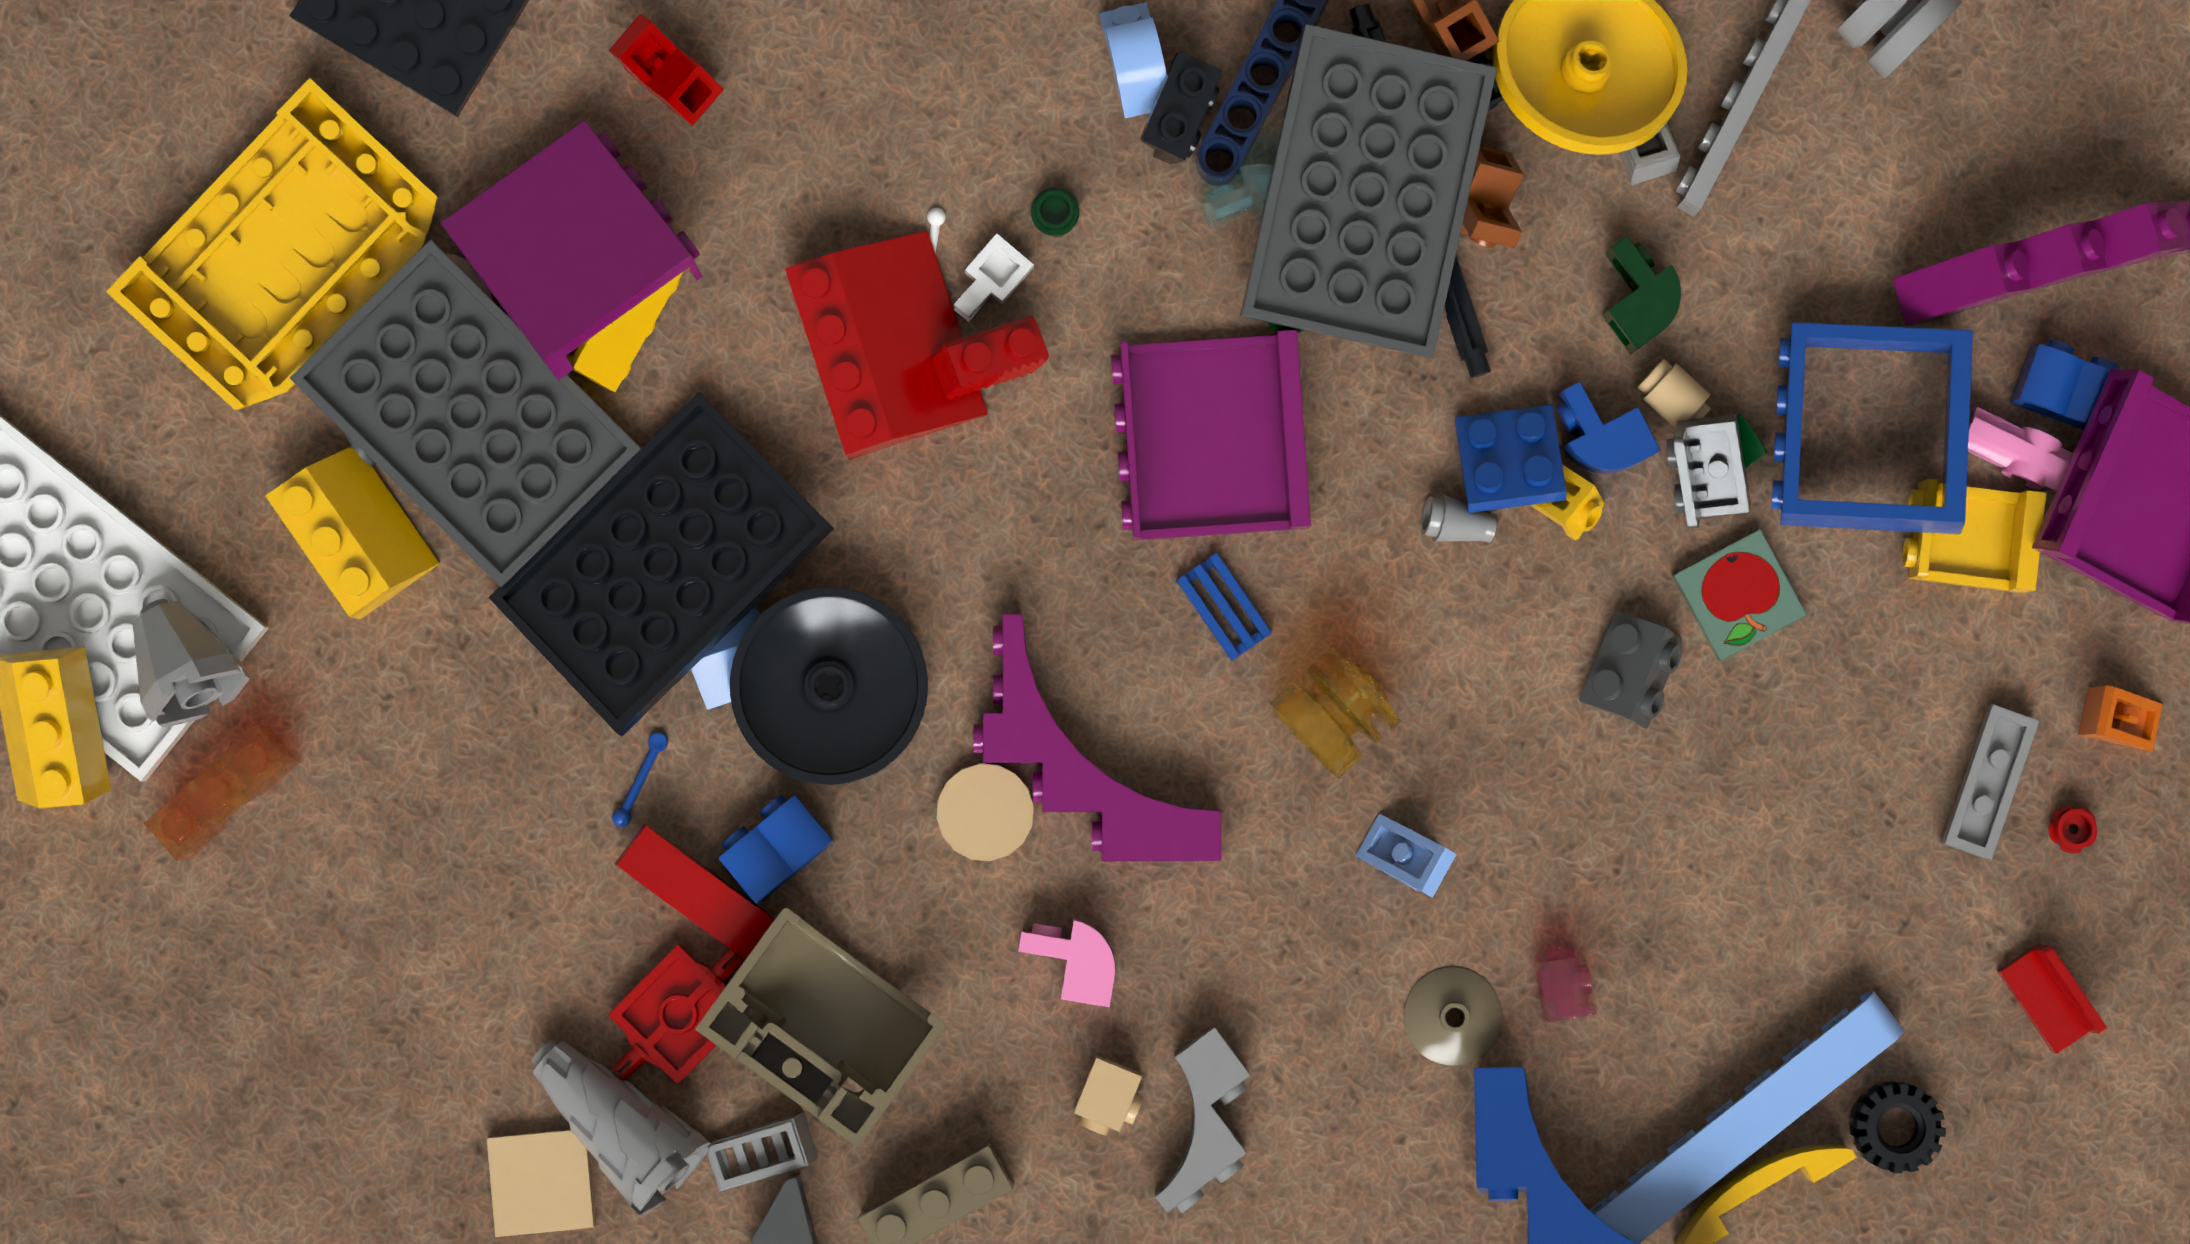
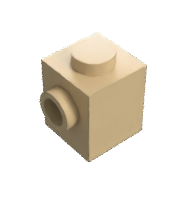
M1096 1055L1074 1108V1114L1082 1116L1079 1125L1105 1136L1109 1128L1120 1132L1124 1121L1133 1125L1144 1098L1135 1094L1142 1079V1073Z

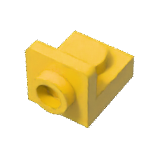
M1562 465L1567 491L1566 500L1530 506L1561 525L1567 536L1576 541L1584 531L1591 530L1597 524L1605 502L1594 484Z

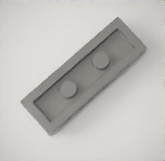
M1994 704L1988 705L1941 844L1986 860H1992L2039 720Z

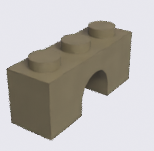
M991 1141L947 1164L945 1168L908 1189H902L860 1213L857 1219L871 1244H916L1013 1190L1014 1183Z

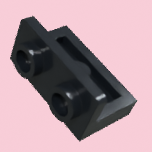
M1182 51L1174 55L1167 76L1164 79L1140 137L1142 143L1156 149L1153 155L1154 158L1169 164H1175L1185 161L1186 157H1191L1201 136L1198 128L1203 116L1212 109L1217 99L1219 87L1216 85L1223 70Z

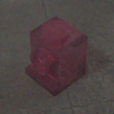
M1574 946L1544 950L1545 959L1534 961L1542 1019L1550 1022L1597 1015L1596 1005L1590 1002L1585 1003L1584 995L1591 994L1592 992L1591 979L1587 964H1579V958L1575 956Z

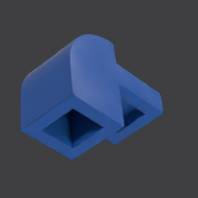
M1580 382L1557 395L1561 404L1556 406L1555 410L1563 427L1568 433L1575 430L1579 437L1565 445L1563 449L1569 458L1580 467L1601 474L1617 473L1661 451L1638 407L1603 425Z

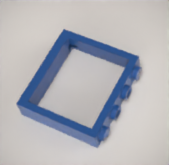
M1792 322L1790 338H1780L1779 367L1788 368L1787 385H1778L1776 414L1785 415V433L1775 432L1774 462H1783L1782 480H1773L1771 509H1781L1780 525L1961 534L1966 516L1973 330ZM1806 347L1948 353L1941 507L1798 499Z

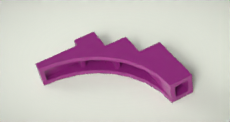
M2171 200L2144 203L2097 220L2067 224L2020 241L1993 244L1893 278L1905 325L1938 320L1999 300L2089 275L2155 259L2190 253V201L2172 203Z
M1002 614L1003 626H993V655H1003V675H993V704H1003V713H983V724H974V753H983V763H1042V773H1033V802H1043V812H1102V822H1092V851H1102V862L1221 861V811L1181 808L1145 797L1111 779L1079 753L1056 725L1038 692L1027 656L1023 615Z

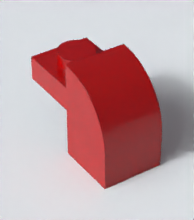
M641 13L608 50L636 81L691 126L697 122L724 90L699 63L678 49L652 21Z

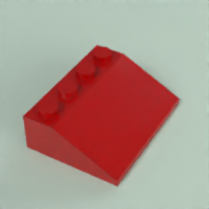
M928 230L830 253L785 268L845 455L849 460L988 415L980 390L978 392L974 390L969 395L965 393L962 397L956 396L953 400L945 398L931 361V355H934L933 353L941 348L943 344L963 337Z

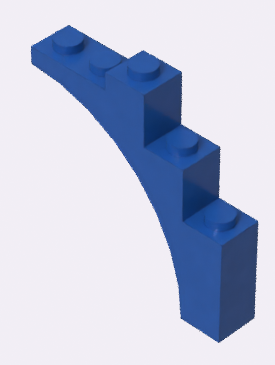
M1474 1068L1476 1181L1479 1193H1488V1201L1507 1202L1517 1201L1518 1192H1527L1528 1244H1638L1618 1234L1589 1211L1559 1176L1541 1144L1531 1114L1525 1068Z

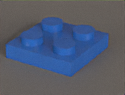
M1552 404L1455 417L1468 513L1566 500L1567 491Z

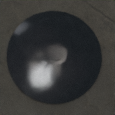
M818 587L793 593L772 604L756 618L745 632L738 645L731 668L730 698L732 709L739 729L747 743L759 757L777 771L794 779L813 784L834 785L850 783L864 779L885 768L906 749L920 726L927 703L928 676L921 648L910 628L884 603L859 591L846 588Z

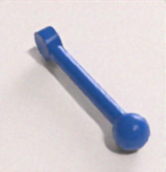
M657 732L649 737L648 745L650 749L621 808L616 809L612 814V821L618 827H625L630 823V810L658 753L664 751L668 745V739L662 733Z

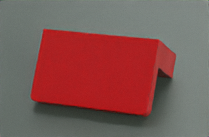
M2036 944L1997 971L2052 1053L2058 1054L2088 1032L2100 1034L2107 1029L2105 1023L2050 945Z

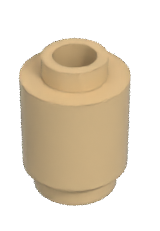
M1664 358L1637 387L1645 394L1643 400L1675 429L1678 421L1703 418L1711 409L1705 403L1711 394L1677 363L1672 366Z

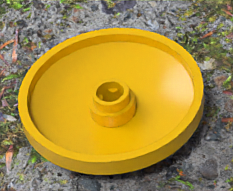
M1514 0L1504 14L1496 31L1499 42L1493 45L1492 61L1493 67L1497 68L1495 79L1503 99L1515 116L1528 129L1558 147L1574 152L1595 155L1613 154L1633 149L1644 144L1662 130L1675 112L1684 94L1687 81L1685 48L1676 26L1655 0Z

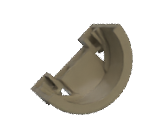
M784 908L695 1030L859 1148L945 1029V1023L841 949L794 912ZM751 1007L768 1018L761 1027L751 1017ZM849 1077L863 1089L859 1092H854L842 1086Z

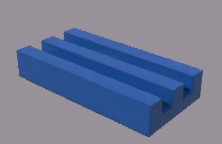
M1217 553L1176 580L1231 661L1272 634ZM1213 567L1258 632L1252 636L1249 635L1207 574V571ZM1198 578L1242 641L1236 647L1230 642L1191 585V582Z

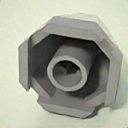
M159 599L141 609L140 616L133 624L140 702L150 720L153 722L156 720L158 725L163 728L199 720L211 713L207 706L208 703L218 698L221 705L224 706L237 697L250 680L245 667L182 604L177 601L168 602L166 599Z

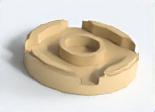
M977 764L961 769L946 782L938 798L936 819L942 837L954 851L971 860L993 861L1009 856L1025 842L1033 826L1034 805L1029 789L1015 773L999 765Z

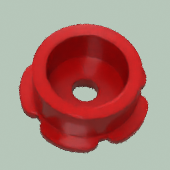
M2065 805L2055 811L2053 815L2054 821L2049 824L2048 832L2052 842L2058 843L2062 851L2079 853L2082 851V848L2090 847L2095 842L2098 830L2095 817L2090 810L2082 806L2074 808L2072 805ZM2071 824L2077 827V831L2074 834L2069 832Z

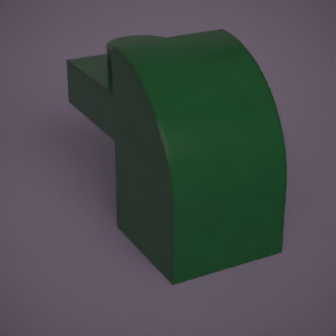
M1626 236L1612 246L1605 255L1629 286L1632 293L1607 310L1602 316L1629 354L1632 355L1671 324L1680 306L1681 285L1678 274L1672 264L1655 275L1651 270L1655 264L1649 252L1639 242L1633 245Z

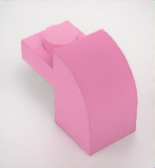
M1074 919L1071 939L1061 937L1062 928L1057 926L1033 923L1032 932L1022 930L1018 952L1067 960L1061 999L1110 1007L1115 977V962L1110 945L1097 929L1085 922Z

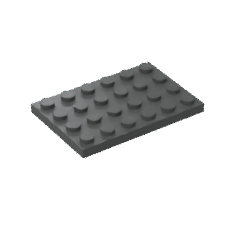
M1305 24L1301 33L1240 316L1433 358L1497 68Z
M431 239L290 377L348 437L501 587L641 449L568 375H565L558 381L515 323Z

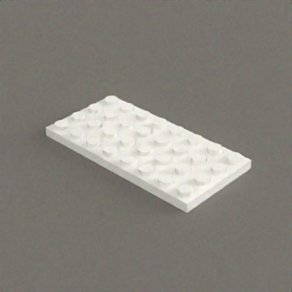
M0 414V654L85 646L104 753L139 781L146 782L194 721L163 728L158 725L156 720L153 722L148 718L140 702L133 624L140 616L141 609L159 599H166L168 602H179L241 662L269 628Z

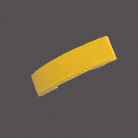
M1823 1144L1795 1148L1762 1159L1741 1170L1714 1190L1691 1215L1681 1230L1675 1244H1713L1729 1234L1719 1218L1720 1215L1799 1168L1806 1179L1815 1183L1857 1157L1853 1150L1847 1146Z

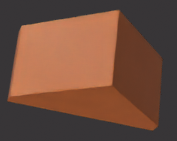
M2114 686L2088 687L2078 735L2153 752L2163 704Z

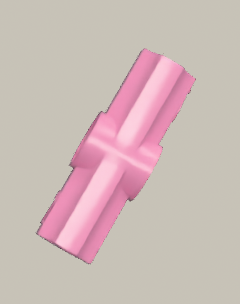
M1979 407L1973 408L1969 417L1968 452L2002 468V473L2006 477L2010 478L2013 474L2026 480L2025 486L2037 490L2044 488L2056 494L2073 453L2063 449L2061 441L2045 432L2030 427L2020 428Z

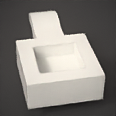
M996 233L965 269V274L974 282L956 301L954 311L969 323L990 296L1000 304H1003L1033 270L1034 264Z

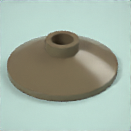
M1459 967L1441 968L1426 974L1411 989L1404 1007V1025L1413 1046L1429 1060L1443 1065H1463L1483 1056L1496 1041L1502 1023L1500 1001L1492 986L1477 973ZM1451 1008H1459L1463 1013L1462 1023L1455 1027L1449 1026L1445 1020L1446 1013Z

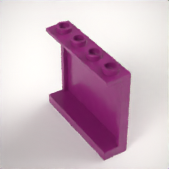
M585 121L441 222V225L455 246L558 381L574 370L566 355L686 269L689 270L696 281L703 277L694 261L695 258L700 256V253L684 231L677 235L673 233L668 226L673 222V219L657 197L650 202L646 199L642 191L647 187L636 170L630 164L622 168L615 160L621 154L604 131L596 136Z
M1297 330L1277 331L1276 335L1240 338L1128 345V341L1120 342V354L1111 355L1113 384H1123L1124 403L1114 404L1116 433L1126 432L1127 452H1118L1120 482L1129 481L1130 500L1121 501L1123 530H1133V541L1309 529L1311 519Z
M2111 369L2032 548L2165 619L2190 624V407L2153 387L2152 383L2155 378L2141 370Z

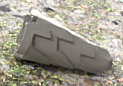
M550 1040L534 1055L532 1062L536 1067L533 1070V1076L544 1087L558 1111L570 1123L572 1133L594 1156L602 1172L625 1198L630 1207L640 1216L649 1214L667 1199L662 1194L669 1191L674 1185L678 1189L710 1149L708 1145L711 1143L701 1133L697 1132L664 1106L660 1107L627 1080H620L602 1064L583 1055L567 1041L556 1044L553 1040Z

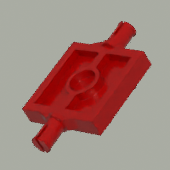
M677 944L608 1014L626 1033L632 1046L611 1066L614 1072H620L632 1060V1063L619 1075L620 1078L626 1081L647 1061L660 1067L678 1085L717 1046L696 1031L695 1028L727 986L725 981L745 960L741 956H737L724 968L737 954L728 948L729 950L710 968L698 962L681 944Z

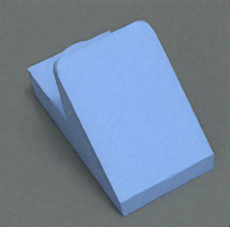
M1378 814L1356 857L1418 892L1421 891L1433 898L1457 854L1413 830Z

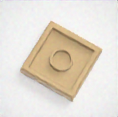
M571 1129L487 1138L495 1237L587 1229L596 1226L589 1151L572 1133Z

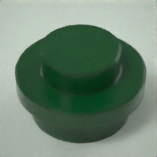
M1058 187L1048 188L1040 192L1033 200L1031 218L1035 227L1041 233L1052 237L1063 236L1076 226L1079 219V205L1076 198L1069 191Z

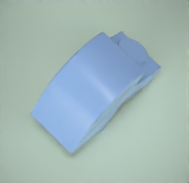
M1147 3L1122 6L1115 10L1099 13L1124 117L1129 118L1151 113L1167 73L1153 17L1150 16Z

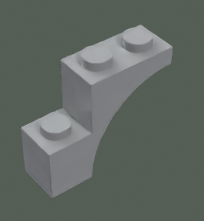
M1214 1025L1174 1054L1187 1077L1191 1089L1194 1118L1191 1139L1180 1165L1169 1180L1155 1192V1198L1166 1213H1169L1175 1207H1177L1180 1213L1186 1211L1204 1196L1200 1188L1215 1177L1222 1183L1244 1166L1240 1158L1247 1154L1246 1150L1212 1104L1220 1099L1223 1105H1226L1248 1088L1243 1081L1250 1076V1073Z

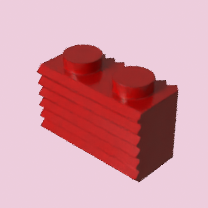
M1029 316L945 343L933 353L934 355H931V361L945 398L953 400L956 396L962 397L965 393L969 395L974 390L978 392L982 388L987 389L991 385L996 386L1000 382L1005 383L1007 380H1014L1018 376L1022 378L1026 373L1032 374L1047 361L1049 354L1036 319L1033 316Z

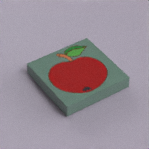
M1760 529L1672 576L1718 662L1807 616Z

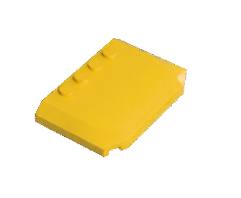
M311 78L276 112L277 116L158 242L143 257L139 256L106 291L234 410H240L287 393L296 385L290 377L425 245L439 199Z

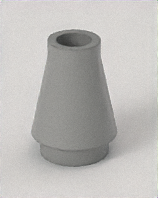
M1442 494L1439 498L1430 496L1427 499L1421 519L1422 535L1431 536L1433 542L1483 541L1490 543L1494 538L1497 526L1496 514L1484 511L1468 513L1466 503Z

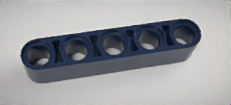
M1277 0L1199 148L1196 162L1197 171L1201 179L1206 183L1222 186L1232 182L1238 175L1294 68L1303 26L1305 24L1317 25L1327 6L1328 0ZM1280 23H1290L1298 29L1300 37L1292 43H1284L1275 37L1273 29ZM1266 65L1275 71L1277 80L1268 86L1258 85L1253 81L1250 72L1257 66ZM1236 108H1245L1252 112L1255 122L1248 128L1239 129L1230 123L1228 114ZM1221 150L1231 157L1232 165L1226 171L1216 172L1207 166L1205 157L1212 151Z

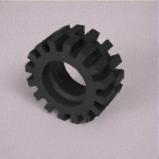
M1884 1082V1085H1875L1869 1088L1870 1092L1859 1097L1857 1100L1859 1105L1856 1110L1852 1109L1850 1118H1853V1126H1850V1135L1854 1136L1855 1143L1853 1144L1857 1151L1861 1152L1864 1156L1863 1158L1869 1163L1893 1173L1902 1174V1171L1912 1173L1918 1171V1166L1921 1164L1929 1165L1933 1161L1931 1155L1934 1152L1939 1153L1943 1145L1939 1144L1940 1136L1945 1137L1946 1128L1941 1127V1120H1945L1943 1112L1935 1106L1938 1104L1932 1096L1927 1095L1924 1090L1903 1082ZM1893 1108L1906 1109L1912 1115L1915 1122V1132L1912 1138L1901 1146L1888 1145L1882 1139L1879 1132V1122L1882 1116Z

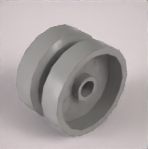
M1859 0L1855 4L1858 9L1836 32L1852 48L1862 47L1880 30L1886 37L1868 54L1867 63L1885 79L1960 6L1963 0H1922L1921 2L1918 0Z

